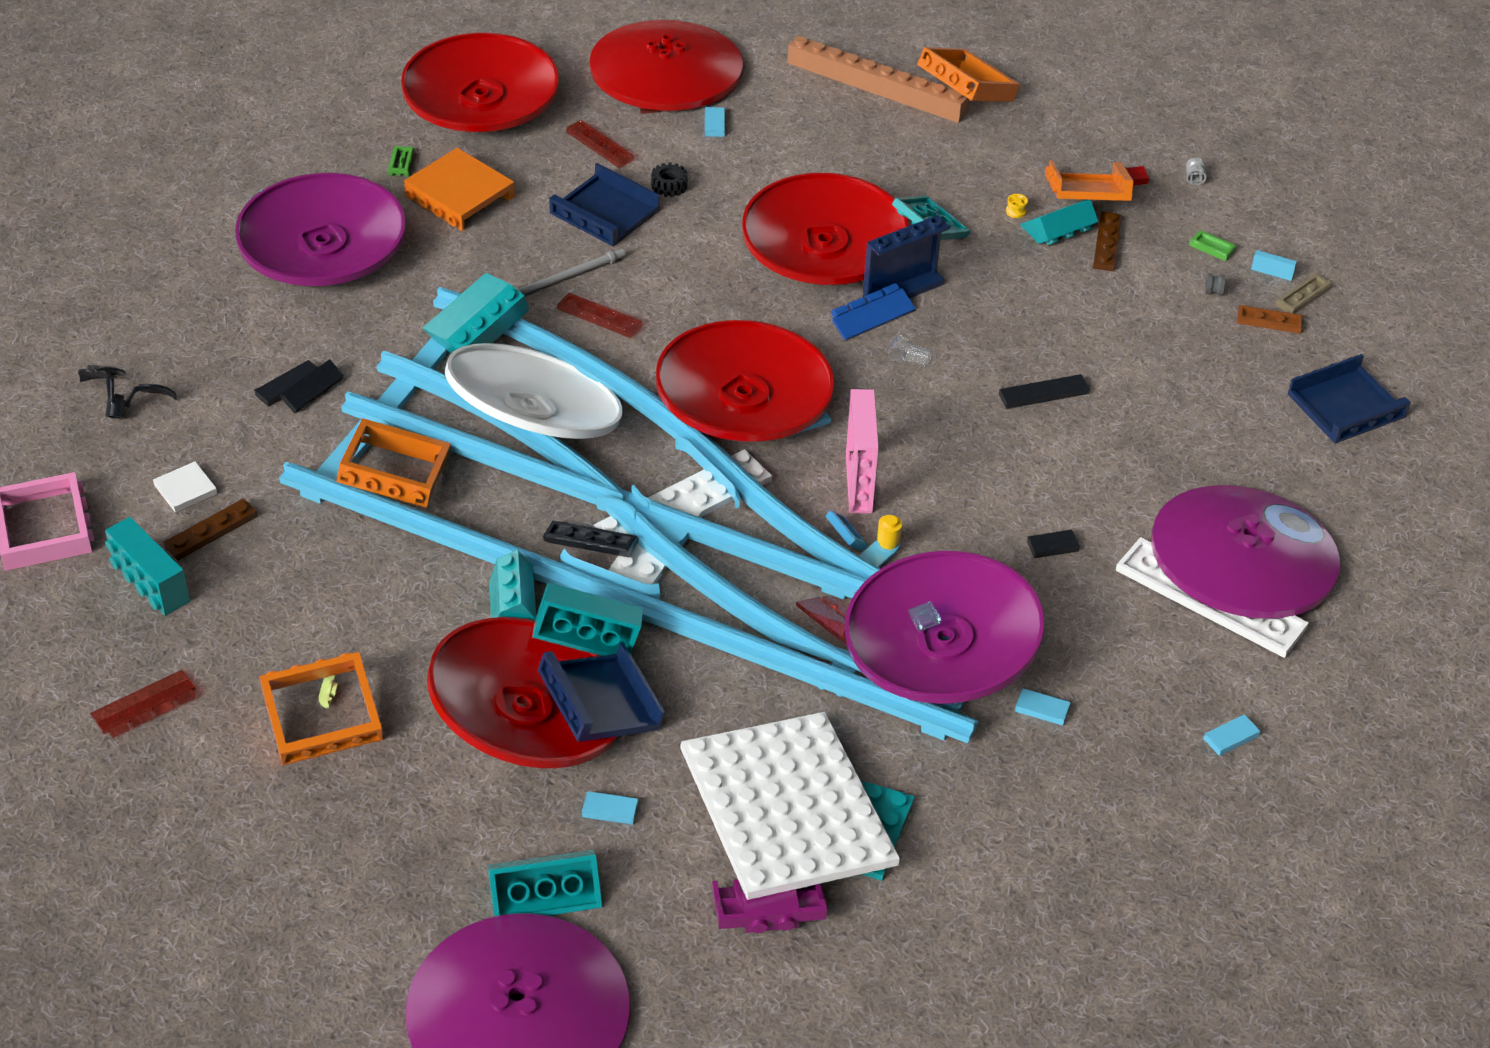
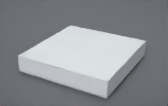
M196 462L153 479L154 486L175 513L217 494L216 487Z

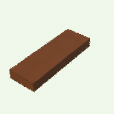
M1239 305L1236 323L1300 334L1303 315Z

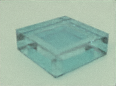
M931 601L908 610L909 616L918 632L941 623L940 616Z

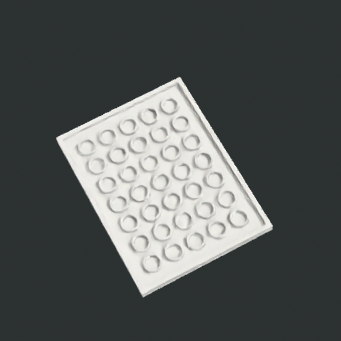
M825 712L681 741V751L747 900L899 866L900 858Z

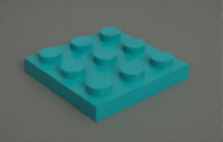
M927 195L897 197L892 203L898 209L897 212L904 217H908L912 224L939 215L950 226L949 230L941 232L940 240L966 238L971 232L970 229Z

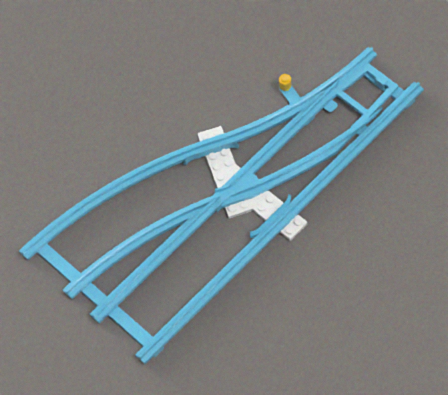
M439 287L437 289L438 296L433 301L434 307L442 310L445 309L461 293ZM522 318L503 334L542 353L564 360L586 377L610 388L617 397L670 434L675 439V449L688 453L704 470L648 498L643 496L635 485H632V493L623 490L599 468L558 437L539 434L510 425L482 412L465 401L450 386L446 375L434 370L449 351L432 337L412 360L383 351L381 353V361L377 365V371L395 377L394 382L378 400L347 391L345 394L346 401L341 406L342 412L361 420L365 418L451 443L450 452L597 505V509L606 511L610 517L594 524V528L637 536L638 543L629 558L618 556L609 570L571 556L564 548L560 555V562L379 494L336 482L340 462L361 420L317 471L294 463L285 462L283 464L284 472L279 477L280 483L300 490L301 497L320 504L323 500L332 502L493 564L496 563L497 558L519 550L533 566V578L545 584L549 582L642 607L643 621L815 685L818 689H825L836 693L839 697L844 696L920 725L921 732L945 740L946 736L969 743L978 726V720L959 713L965 702L936 704L909 700L882 689L867 678L856 675V670H860L854 663L848 650L826 642L769 609L682 547L687 539L822 587L821 592L844 600L846 597L853 598L860 586L899 551L902 521L900 518L894 515L881 517L878 523L877 540L859 556L808 523L763 487V485L772 481V475L745 449L730 456L707 434L688 426L674 416L664 405L660 397L623 372L575 344ZM421 388L495 425L532 448L551 463L402 410L401 408L416 390ZM360 443L352 463H355L370 446L369 444ZM741 499L774 528L818 560L705 520L702 516L732 501L735 502V508H740ZM668 567L706 597L776 643L661 601L658 580ZM947 636L941 637V638L944 639V640H949V639H950V638L947 637ZM792 649L831 661L833 663L832 665H829L827 663L805 656L802 653L794 651Z

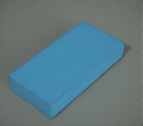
M833 510L826 514L825 517L849 546L860 551L865 550L868 546L867 542L844 515Z

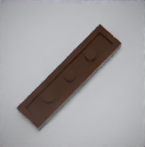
M1101 212L1093 269L1114 271L1121 214Z
M243 498L164 541V548L178 561L258 517L257 511Z

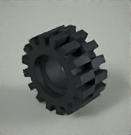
M668 162V165L662 163L661 166L657 165L656 169L653 168L651 172V187L655 193L657 192L660 196L664 194V197H667V195L674 197V194L679 196L685 192V189L687 190L688 173L682 165L679 167L677 163L672 165L671 162Z

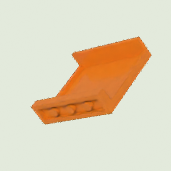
M455 148L404 180V192L409 200H413L421 205L422 208L431 211L438 218L444 219L451 226L461 231L465 230V219L501 196L509 201L515 198L514 181L459 148Z
M1049 160V166L1045 167V178L1050 183L1052 192L1055 193L1057 199L1132 200L1133 179L1121 162H1113L1112 174L1059 173L1053 160Z

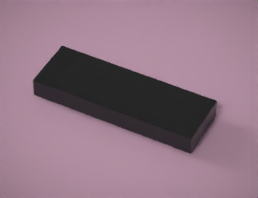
M329 359L281 393L279 397L295 413L341 380L344 374Z
M307 360L255 389V396L269 407L282 400L279 397L281 393L318 367L310 360Z

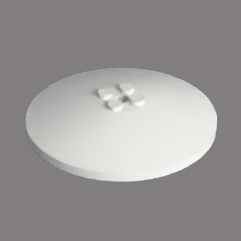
M472 344L453 351L445 367L448 383L465 401L500 421L528 431L561 438H595L614 431L619 425L622 416L621 402L610 388L586 377L564 360L539 351L505 344Z

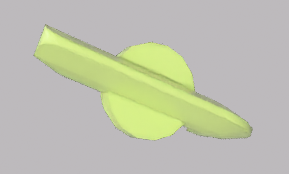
M335 675L324 677L319 693V703L326 709L329 708L332 697L335 698L338 683L334 682Z

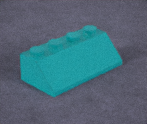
M593 850L487 865L494 917L508 914L548 916L602 908L597 859Z

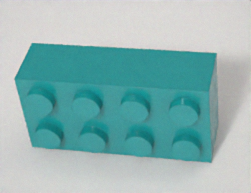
M131 517L105 530L107 536L105 544L111 553V557H109L111 565L115 570L120 569L125 580L128 583L132 582L142 597L146 596L149 599L154 610L157 611L159 609L166 616L190 602L184 570Z
M548 582L535 618L532 637L600 656L616 654L619 644L623 642L631 653L641 628L643 608Z

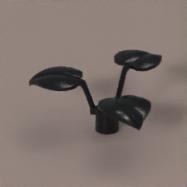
M87 365V369L78 370L80 382L89 379H106L108 398L105 416L109 418L123 419L125 407H130V402L138 391L164 394L177 400V395L173 390L158 384H139V386H134L127 400H124V395L114 394V379H117V376H125L126 372L112 366Z

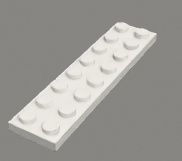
M1142 537L1137 540L1116 566L1117 572L1284 658L1306 631L1309 622L1297 616L1264 619L1234 615L1197 601L1179 589L1164 574L1154 557L1151 542Z

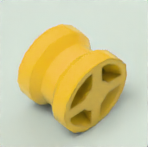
M1022 194L1010 195L1007 200V215L1012 218L1024 217L1028 204L1027 197Z

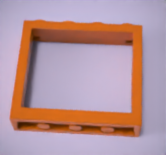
M924 47L917 63L918 66L971 101L1012 102L1021 85L967 49ZM972 83H975V84H976V85H975V88H972V87H971V86H972Z
M362 418L340 462L336 482L427 508L446 465L451 443ZM362 442L435 464L425 484L352 463V460Z
M359 652L344 653L340 657L320 659L315 663L295 665L290 669L270 671L265 675L259 676L282 766L383 740L382 727ZM355 670L370 722L286 743L271 690Z

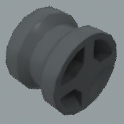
M1207 273L1205 294L1214 292L1218 295H1223L1225 275L1214 276L1212 273Z

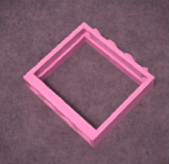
M851 389L846 444L849 513H872L878 457L874 390Z
M75 472L0 487V556L5 571L92 552L90 541H94L92 529L87 530V527L92 525L89 512L84 513V511L88 510L86 497H81V495L85 494L82 480L77 481ZM72 492L80 533L11 548L4 506Z

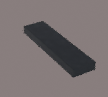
M1082 374L1002 388L999 389V396L1005 408L1010 409L1089 394L1090 388Z
M552 521L543 535L544 541L548 543L628 558L638 543L636 535L559 521Z

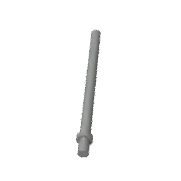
M623 248L614 252L608 251L604 256L523 286L517 290L523 295L532 293L606 263H615L617 259L626 255Z

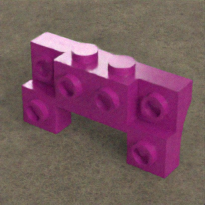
M738 879L733 880V887L718 888V881H712V895L718 929L744 927L745 933H763L772 930L787 931L799 928V922L826 919L827 907L821 884L747 900L743 890L741 897Z

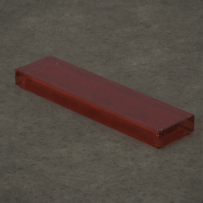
M582 120L566 127V133L618 168L634 160L633 154Z
M569 292L557 304V309L629 338H632L642 326V321Z

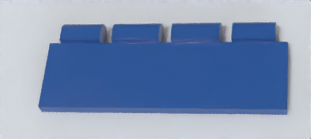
M894 283L882 288V291H875L864 298L861 297L847 303V306L843 305L831 310L832 322L842 338L848 340L913 312L915 307L903 288L900 289Z

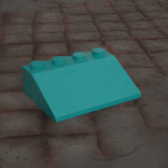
M485 273L427 323L423 330L447 351L452 353L456 349L467 345L493 343L530 309L525 296L510 283Z

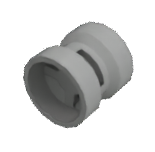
M1192 158L1186 163V179L1189 184L1201 185L1206 181V163L1203 159Z

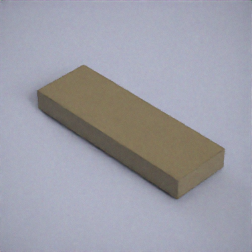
M1314 274L1277 299L1275 305L1287 313L1295 314L1330 290L1332 283L1318 274Z

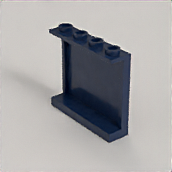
M596 163L595 175L567 196L561 198L554 194L549 198L550 214L613 247L660 211V195Z
M939 215L868 241L863 298L875 291H882V288L894 283L900 289L903 288L908 298L944 285V278L937 272L941 232L949 230L950 226Z
M1363 354L1333 363L1318 370H1313L1301 376H1296L1290 382L1289 397L1335 444L1407 417L1411 402L1406 397L1395 400L1361 366L1364 358Z
M623 642L619 644L616 654L558 661L553 651L543 653L538 672L577 742L656 731L659 729L665 714L664 708L657 700L653 689L648 685L642 671L636 665L632 654L627 650Z

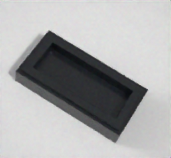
M1072 529L1033 535L1027 538V543L1034 559L1079 552L1080 545Z

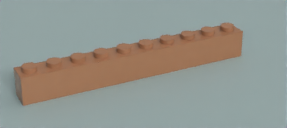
M797 36L789 44L788 64L957 123L967 114L969 99L958 91L942 84L893 69L890 66L864 59L855 54L841 51L838 48H833L805 37Z

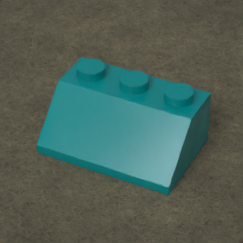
M1084 200L1023 222L1020 225L1036 242H1046L1049 245L1058 242L1059 236L1063 235L1065 239L1076 235L1075 230L1079 229L1080 232L1092 229L1091 224L1098 222L1091 200Z
M515 550L497 558L489 580L491 618L514 617L535 620L533 566L519 550Z

